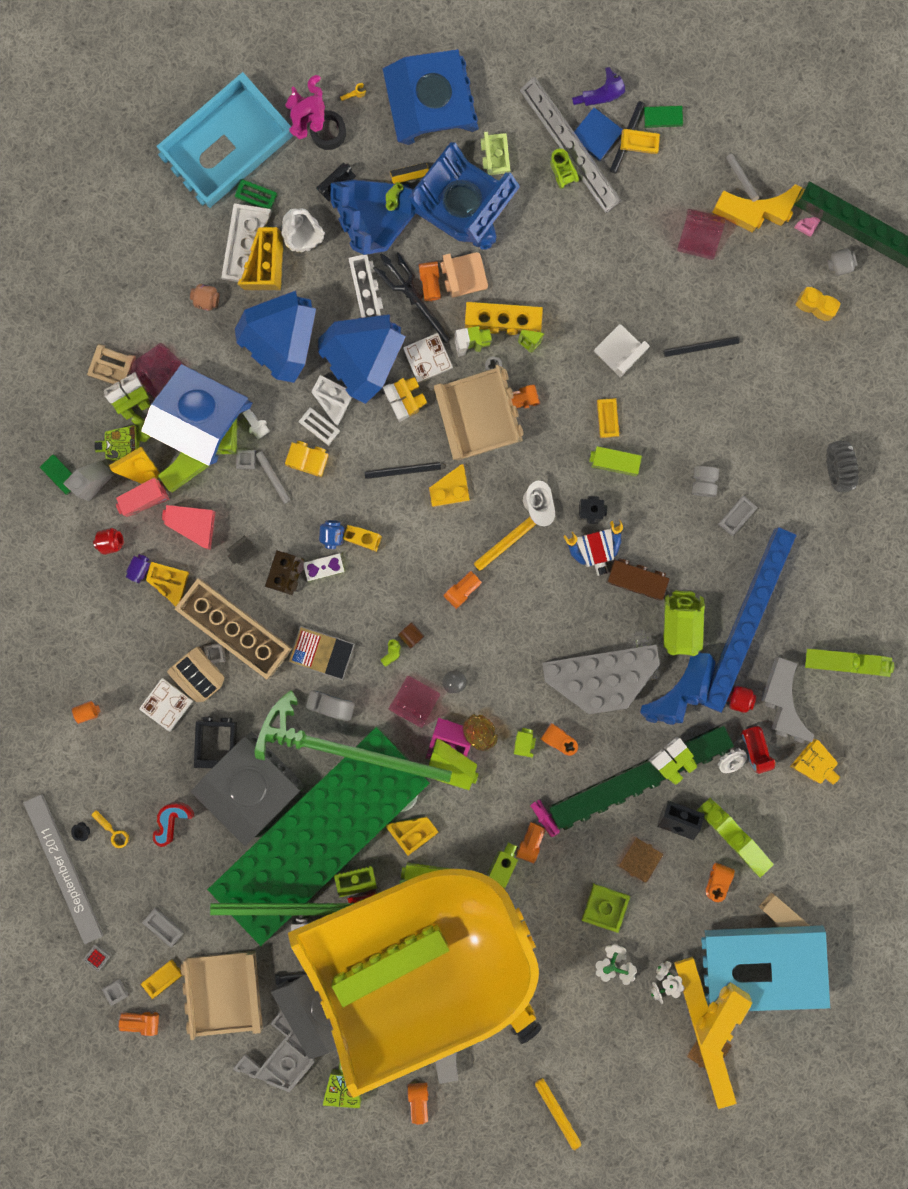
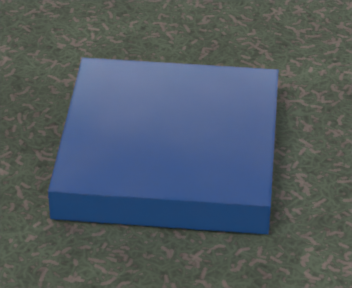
M593 108L574 133L588 153L600 162L620 137L623 129L596 108Z

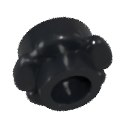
M83 822L74 825L71 829L73 839L76 841L87 840L88 835H90V828Z

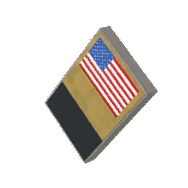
M300 626L288 662L343 680L355 644Z

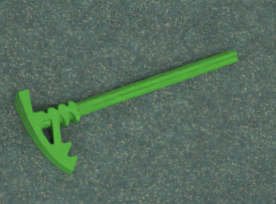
M292 690L280 698L268 713L255 747V758L265 761L266 742L274 743L278 740L279 745L287 742V747H292L295 744L296 749L307 747L448 783L452 775V771L307 736L304 730H299L298 733H296L295 728L287 730L286 716H294L291 704L298 705L297 698ZM280 715V728L272 727L274 720Z
M399 880L400 883H403V882L407 881V880ZM210 903V915H329L355 903Z

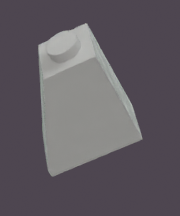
M98 461L76 469L63 484L77 497L90 501L115 473L102 461Z

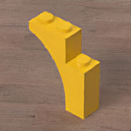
M795 184L779 196L754 202L723 190L712 213L752 233L755 228L759 229L764 219L782 226L785 221L789 222L793 214L790 210L802 187Z

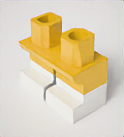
M415 377L407 380L402 378L398 382L383 387L384 393L399 422L418 413L419 408L427 404L423 393L414 398L411 394V391L419 388Z

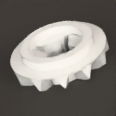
M739 748L725 753V756L721 757L718 763L720 771L723 773L737 771L746 762L747 754Z

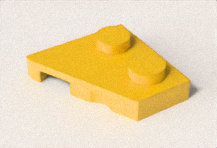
M142 447L109 465L112 472L140 484L153 478L157 479L160 471Z
M464 464L459 465L429 487L432 507L470 501Z
M151 562L146 581L176 607L182 600L189 572Z
M427 816L389 823L385 826L407 856L439 833Z

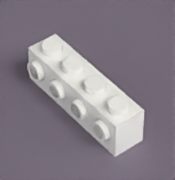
M368 255L348 258L361 317L381 316L380 309H383L381 297L377 298L376 291L379 290L377 279H373L371 273L375 272L373 260L369 261Z

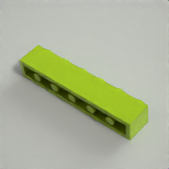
M433 925L424 928L422 933L417 936L411 935L404 940L405 942L390 946L381 955L377 953L371 956L369 961L364 964L358 963L351 968L352 970L347 973L341 972L337 974L332 980V988L342 1007L447 953L449 946L439 926L435 925L433 927Z

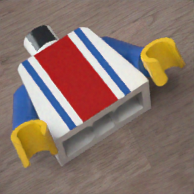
M619 520L620 524L617 527H614L613 521L610 522L612 532L611 529L581 537H576L574 532H571L573 535L571 539L564 535L563 537L568 544L571 556L586 567L595 565L597 576L608 574L606 562L614 560L621 545V531L623 530L621 520Z

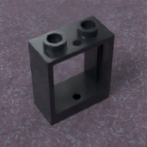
M201 717V720L196 721L194 768L212 769L221 760L202 759L204 726L230 727L229 751L236 745L237 722H232V718H221L220 721H213V717Z

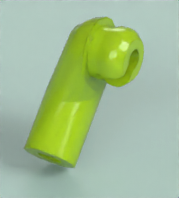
M399 182L395 183L386 193V208L389 211H393L398 207V194L403 190V185Z
M135 414L131 422L139 427L138 439L141 442H147L151 436L142 432L145 420L138 414Z
M395 639L388 641V654L380 659L385 667L400 656L401 646Z

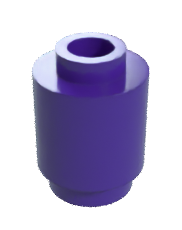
M139 554L138 557L134 555L126 570V578L140 584L150 568L149 558L142 554Z

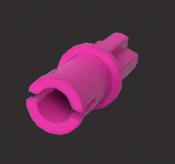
M541 799L537 800V803L535 801L530 805L539 819L538 822L542 823L549 836H556L560 830L551 818L552 814L548 813Z

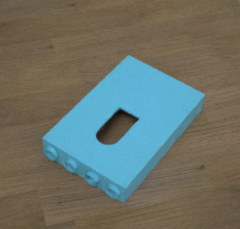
M242 72L156 147L160 152L158 156L165 164L169 162L172 165L171 171L177 178L181 176L185 180L183 184L190 192L194 190L197 194L195 198L202 206L206 204L211 208L233 189L241 179L248 176L292 138L293 135L289 131L291 127L289 123ZM222 135H225L236 149L215 167L210 169L204 168L200 164V155Z
M823 925L705 930V937H701L702 949H706V956H703V968H707V975H704V985L709 990V993H705L707 1005L715 1002L719 997L721 989L731 982L750 995L753 1004L748 1011L830 1008L826 931ZM771 963L772 981L738 982L732 976L733 968L739 964Z

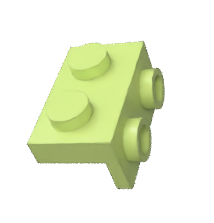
M484 132V138L480 139L481 150H485L486 156L482 157L483 169H487L488 175L510 172L507 134L488 135V132Z

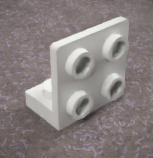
M620 324L595 348L594 352L621 377L650 346L645 341L641 344Z

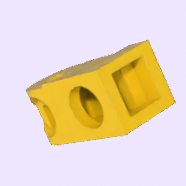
M347 525L343 540L377 552L382 536L369 530Z

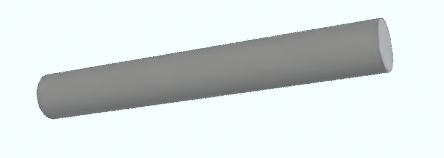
M729 154L726 159L753 202L758 200V194L734 155Z
M262 451L257 453L256 456L283 503L290 502L289 496Z

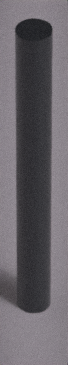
M638 101L627 129L635 130L645 103ZM621 144L609 170L614 174L617 173L626 151L620 150Z
M739 337L665 349L663 354L664 357L735 345L739 344Z
M438 462L366 471L365 479L441 470V465Z

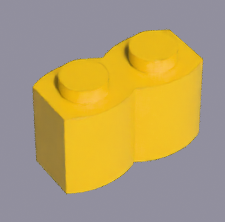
M806 287L801 292L795 305L804 312L813 313L820 320L830 321L836 315L841 304L834 297L824 296L816 288Z
M301 441L292 442L285 466L322 478L329 457L325 453L326 450L320 447H315V449L308 448V444Z

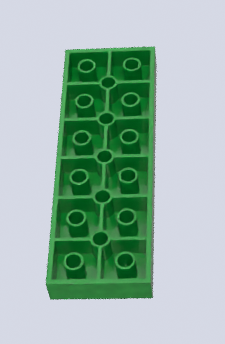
M378 726L356 746V748L410 761ZM344 757L207 890L219 903H306L430 784V780L424 776ZM293 915L231 916L262 946Z

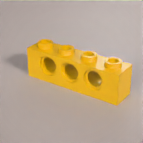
M466 302L465 328L479 326V331L490 329L491 334L506 331L508 335H517L522 330L541 332L543 307ZM487 315L490 320L484 323L479 320V317ZM505 316L509 321L506 324H502L498 321V318ZM523 317L528 323L520 325L517 320Z

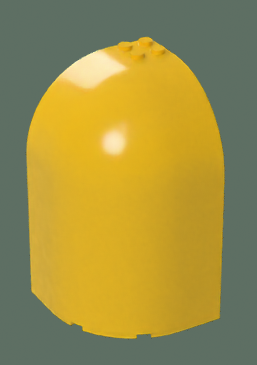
M466 869L432 871L288 932L291 948L309 977L315 992H319L322 999L320 1003L326 1018L330 1019L333 1027L331 1032L337 1048L346 1087L353 1098L493 1036L514 1021L529 1004L536 990L539 977L538 963L533 952L536 946L532 936L527 937L530 935V931L526 922H521L524 918L520 908L515 909L508 893L494 879L482 873ZM433 925V927L435 925L439 926L449 946L447 953L342 1007L332 988V980L337 974L341 972L347 973L352 970L351 968L358 963L364 964L369 961L371 956L377 953L381 955L390 946L405 942L404 940L411 935L417 936L422 933L424 928Z

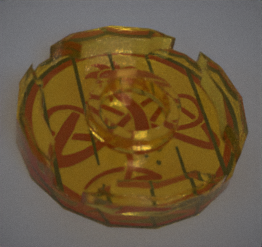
M473 714L464 721L463 732L471 746L480 751H488L497 744L498 735H495V726L488 718L480 714L478 716Z

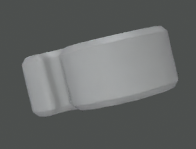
M315 690L310 691L306 703V708L345 721L351 720L355 703L352 701L339 699Z

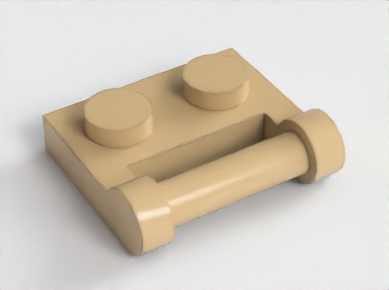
M98 344L87 375L110 384L117 382L121 384L120 380L130 375L136 356L131 354L125 355L107 349L105 345ZM104 355L125 362V365L121 367L101 360Z

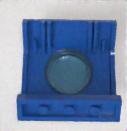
M459 49L408 56L382 68L398 142L410 145L415 143L414 138L421 134L447 129L461 128L470 132L478 130V118L474 110V99L469 87L470 80L466 73V62L463 56H460Z
M450 142L409 195L408 199L415 207L413 212L456 240L479 243L520 186L511 172H505L500 180L488 175L468 162L457 144Z

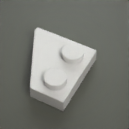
M320 375L312 390V394L334 424L338 426L353 397L349 396L345 389L347 388Z

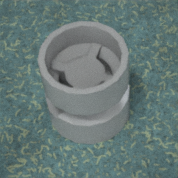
M706 466L694 467L693 478L696 479V482L692 485V494L716 497L718 485L715 482L719 479L720 469Z

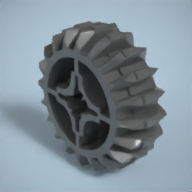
M846 440L835 441L829 444L826 450V463L831 485L835 491L843 493L856 489L859 471L852 445Z

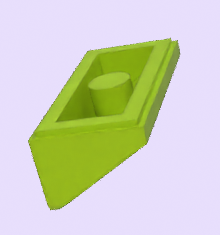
M522 330L518 343L530 353H533L541 343L544 333Z

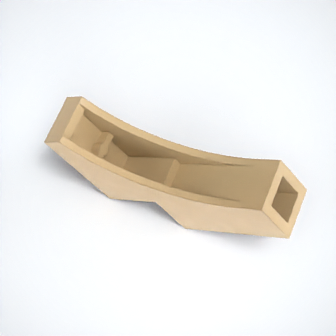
M772 892L759 906L773 920L777 927L810 926Z

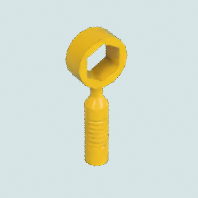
M97 810L92 813L91 816L105 830L113 834L111 836V843L114 847L123 848L128 844L129 835L123 830L115 831L112 825ZM122 833L126 837L124 844L118 845L114 841L116 834Z

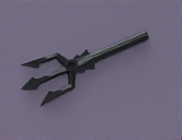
M397 252L398 265L402 266L409 276L406 282L391 264V259L380 253L383 265L392 271L402 285L395 286L386 276V272L376 267H373V269L393 291H402L406 298H409L411 305L416 304L445 343L451 339L449 334L421 300L424 296L419 294L418 290L414 288L413 280L415 276L399 252Z

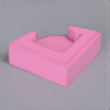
M816 217L800 220L794 228L811 237L820 219Z

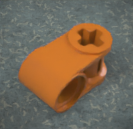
M552 723L541 737L542 741L565 755H574L578 750L576 740ZM573 742L574 749L566 751L564 744Z
M714 863L705 892L707 897L714 902H722L726 898L735 870L722 864ZM718 890L720 891L719 895H714L712 891Z

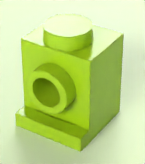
M522 728L521 731L517 730L513 754L533 758L534 754L530 752V749H534L536 738H533L532 729Z

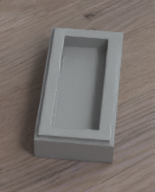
M743 495L718 525L730 536H734L758 507Z
M156 907L142 922L171 948L184 933L180 927Z

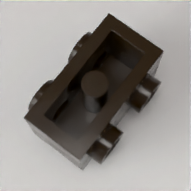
M276 550L265 587L293 596L298 586L299 575L304 568V559Z

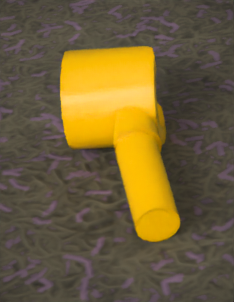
M358 83L355 90L340 96L341 101L355 96L359 98L364 97L366 90L363 92L358 91V89L364 87V84Z

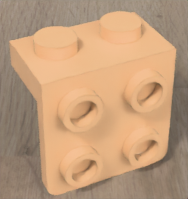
M476 252L451 258L450 254L443 255V262H440L442 274L446 273L447 280L445 281L447 292H451L452 298L483 291L488 288L480 253Z

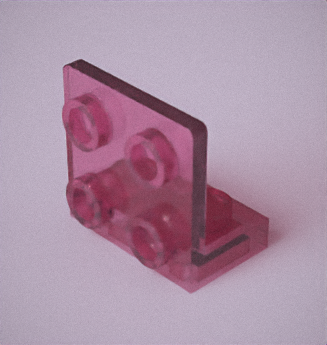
M687 209L686 221L677 251L713 260L725 225L724 217Z
M159 343L134 361L130 374L136 372L144 388L156 399L180 365L184 364L162 343Z
M407 676L388 710L422 728L440 697V693Z

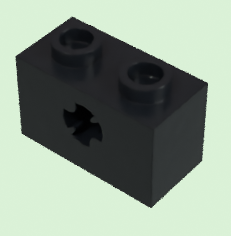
M668 800L661 811L657 827L694 840L701 831L705 814Z

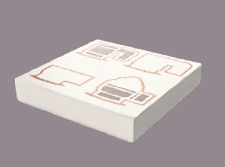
M438 333L403 347L417 383L453 369Z
M162 678L139 710L171 732L194 700Z

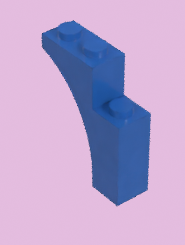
M698 653L696 656H690L685 673L675 687L660 699L642 705L640 713L646 718V721L651 723L661 721L670 725L683 723L687 703L692 705H698V703L706 704L716 663L709 653Z

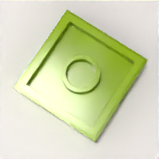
M593 883L581 920L619 933L631 896Z

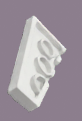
M234 203L221 276L222 280L238 282L242 278L245 269L244 265L249 259L250 249L259 227H266L272 213L271 209Z

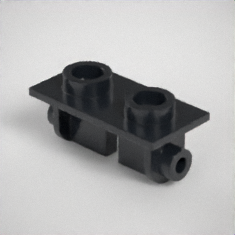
M343 162L316 189L329 202L331 200V183L353 180L356 175L351 171L352 168Z

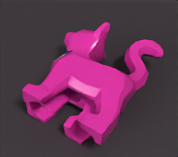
M319 75L312 76L308 81V90L314 93L313 96L302 97L293 86L292 94L288 97V101L285 104L286 108L291 110L290 118L293 122L289 131L299 140L307 137V123L311 122L310 129L314 132L322 130L325 110L323 93L320 87L315 86L321 80Z

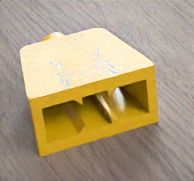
M813 739L790 766L819 784L826 779L834 785L840 778L833 771L838 764L837 761L817 739Z

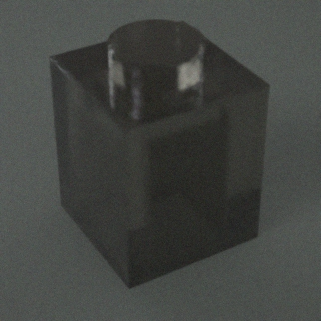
M244 535L227 549L230 553L227 556L234 565L236 563L243 565L259 551L250 539Z

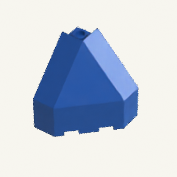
M347 180L331 183V204L334 209L337 208L340 214L339 222L344 232H348L351 238L350 246L352 250L367 255L384 252L389 249L416 214L413 212L415 207L408 199L414 190L409 188V184H402L403 190L398 194V207L393 211H389L386 208V193L393 187V183L365 180Z
M295 290L245 309L235 327L236 343L241 348L246 347L252 353L251 357L261 366L265 365L272 371L271 375L275 379L294 383L306 363L316 308H312L310 299L297 297Z
M390 314L336 321L318 338V353L322 358L326 357L331 364L330 369L338 380L342 379L347 386L345 390L349 396L366 404L382 389L406 336L401 334V327L390 322Z

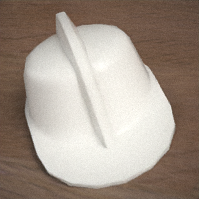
M532 482L523 496V504L529 511L534 523L545 527L550 525L555 518L552 492L545 482Z

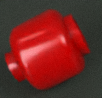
M115 528L98 531L93 540L95 549L103 555L120 551L124 544L122 533Z
M735 686L726 702H729L731 710L747 713L749 710H753L756 695H753L752 689Z

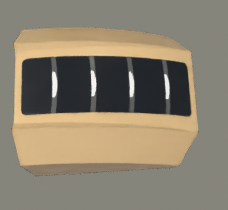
M196 647L188 652L167 671L172 679L195 702L207 700L222 687L225 678L200 647Z

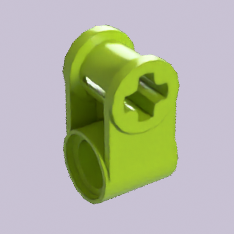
M561 148L554 150L551 155L550 165L559 188L562 189L564 185L571 182H578V174L566 150ZM560 156L564 162L557 163L554 158Z

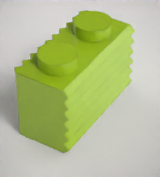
M371 866L361 870L358 869L357 871H350V873L346 872V874L344 872L343 874L339 873V875L335 874L334 876L339 898L377 889Z

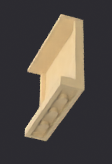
M496 365L494 369L445 385L441 383L434 385L453 460H462L523 441L521 437L524 435L523 429L520 424L518 425L516 418L519 417L516 406H513L511 400L514 398L513 392L510 387L508 388L506 381L509 379L508 373L503 367Z
M256 951L190 957L183 961V964H181V974L185 976L183 994L187 997L185 1014L189 1018L186 1030L187 1034H190L191 1040H194L196 1036L245 1031H253V1034L261 1033L263 1023Z

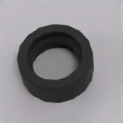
M324 110V121L332 120L338 124V136L332 140H322L317 132H314L312 129H310V134L313 142L319 148L333 150L344 142L346 126L343 118L338 113Z

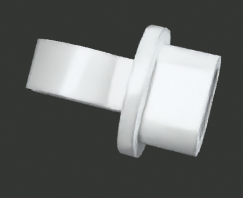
M250 409L243 413L251 424L249 428L250 434H254L257 440L270 432L266 426L267 422L265 420H258Z

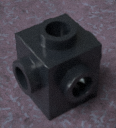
M588 496V499H581L579 501V520H587V524H598V521L603 520V516H607V505H604V500H599L598 496ZM591 507L595 508L596 513L591 511Z

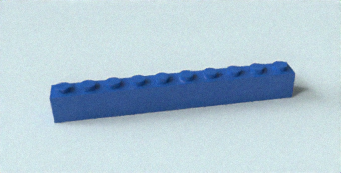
M779 527L773 530L713 672L706 704L701 705L722 713L796 538V534Z

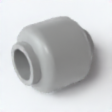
M848 248L832 252L831 260L827 261L830 272L834 271L837 276L853 272L855 266H857L855 253Z

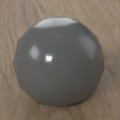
M449 671L445 674L442 685L448 693H458L465 689L466 678L460 671Z

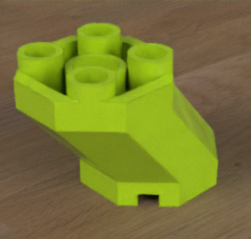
M674 591L672 596L669 597V594L665 596L663 647L667 649V653L670 655L684 654L696 656L703 649L705 603L703 597L700 596L698 599L695 597L696 593L692 591Z

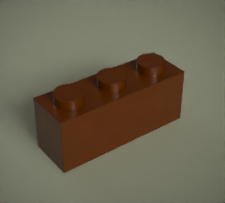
M621 558L618 561H613L606 583L659 601L663 600L670 578L665 577V573L656 570L654 573L649 572L647 567L639 564L636 567L631 566L629 561Z

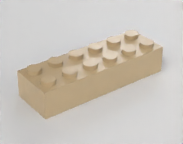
M202 579L195 581L174 609L265 679L272 677L293 649Z

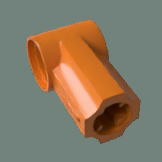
M438 262L420 263L419 273L423 285L424 301L441 299L438 282Z
M535 385L520 388L519 391L513 392L514 398L511 400L513 406H516L517 409L521 407L529 408V405L536 406L540 404Z
M470 571L443 596L457 609L482 582Z
M92 701L72 708L73 717L77 724L96 719L99 712H101L99 705H95Z
M530 822L524 840L519 845L520 849L517 850V858L535 863L540 850L539 846L545 833L543 826Z
M121 1013L119 1031L140 1032L144 1036L157 1035L159 1013Z
M427 1082L408 1084L411 1120L416 1125L428 1122Z

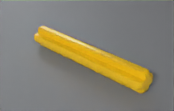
M531 517L527 518L475 561V567L479 571L485 568L532 529L536 523H534Z
M543 1078L537 1080L535 1086L573 1150L581 1147V1142Z

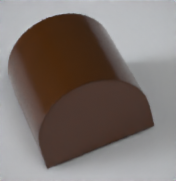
M412 622L398 634L410 649L424 637Z

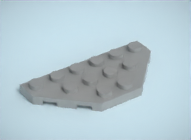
M657 645L544 662L542 665L547 684L586 713L595 714L628 709L654 671L659 667L660 659Z

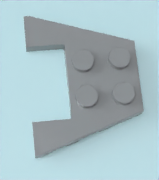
M280 1011L271 1022V1025L286 1037L262 1066L245 1053L233 1070L239 1073L243 1072L248 1074L249 1077L258 1078L269 1085L290 1092L313 1065L315 1059L308 1058L283 1012Z

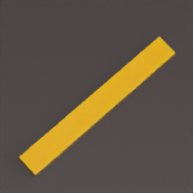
M690 957L674 962L677 974L682 978V985L684 986L683 995L717 1108L721 1109L737 1104L723 1056L719 1058L702 1047L696 1030L697 1021L708 1012V1005L694 958Z

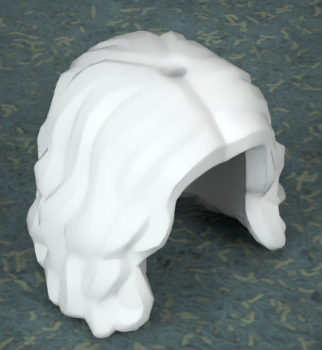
M293 208L284 215L282 236L286 246L291 251H310L317 244L322 243L325 232L319 226L318 221L306 209Z

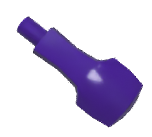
M610 67L605 68V84L596 90L582 91L583 95L572 98L573 104L577 105L585 102V105L589 106L611 102L625 93L624 81L621 76L612 72Z

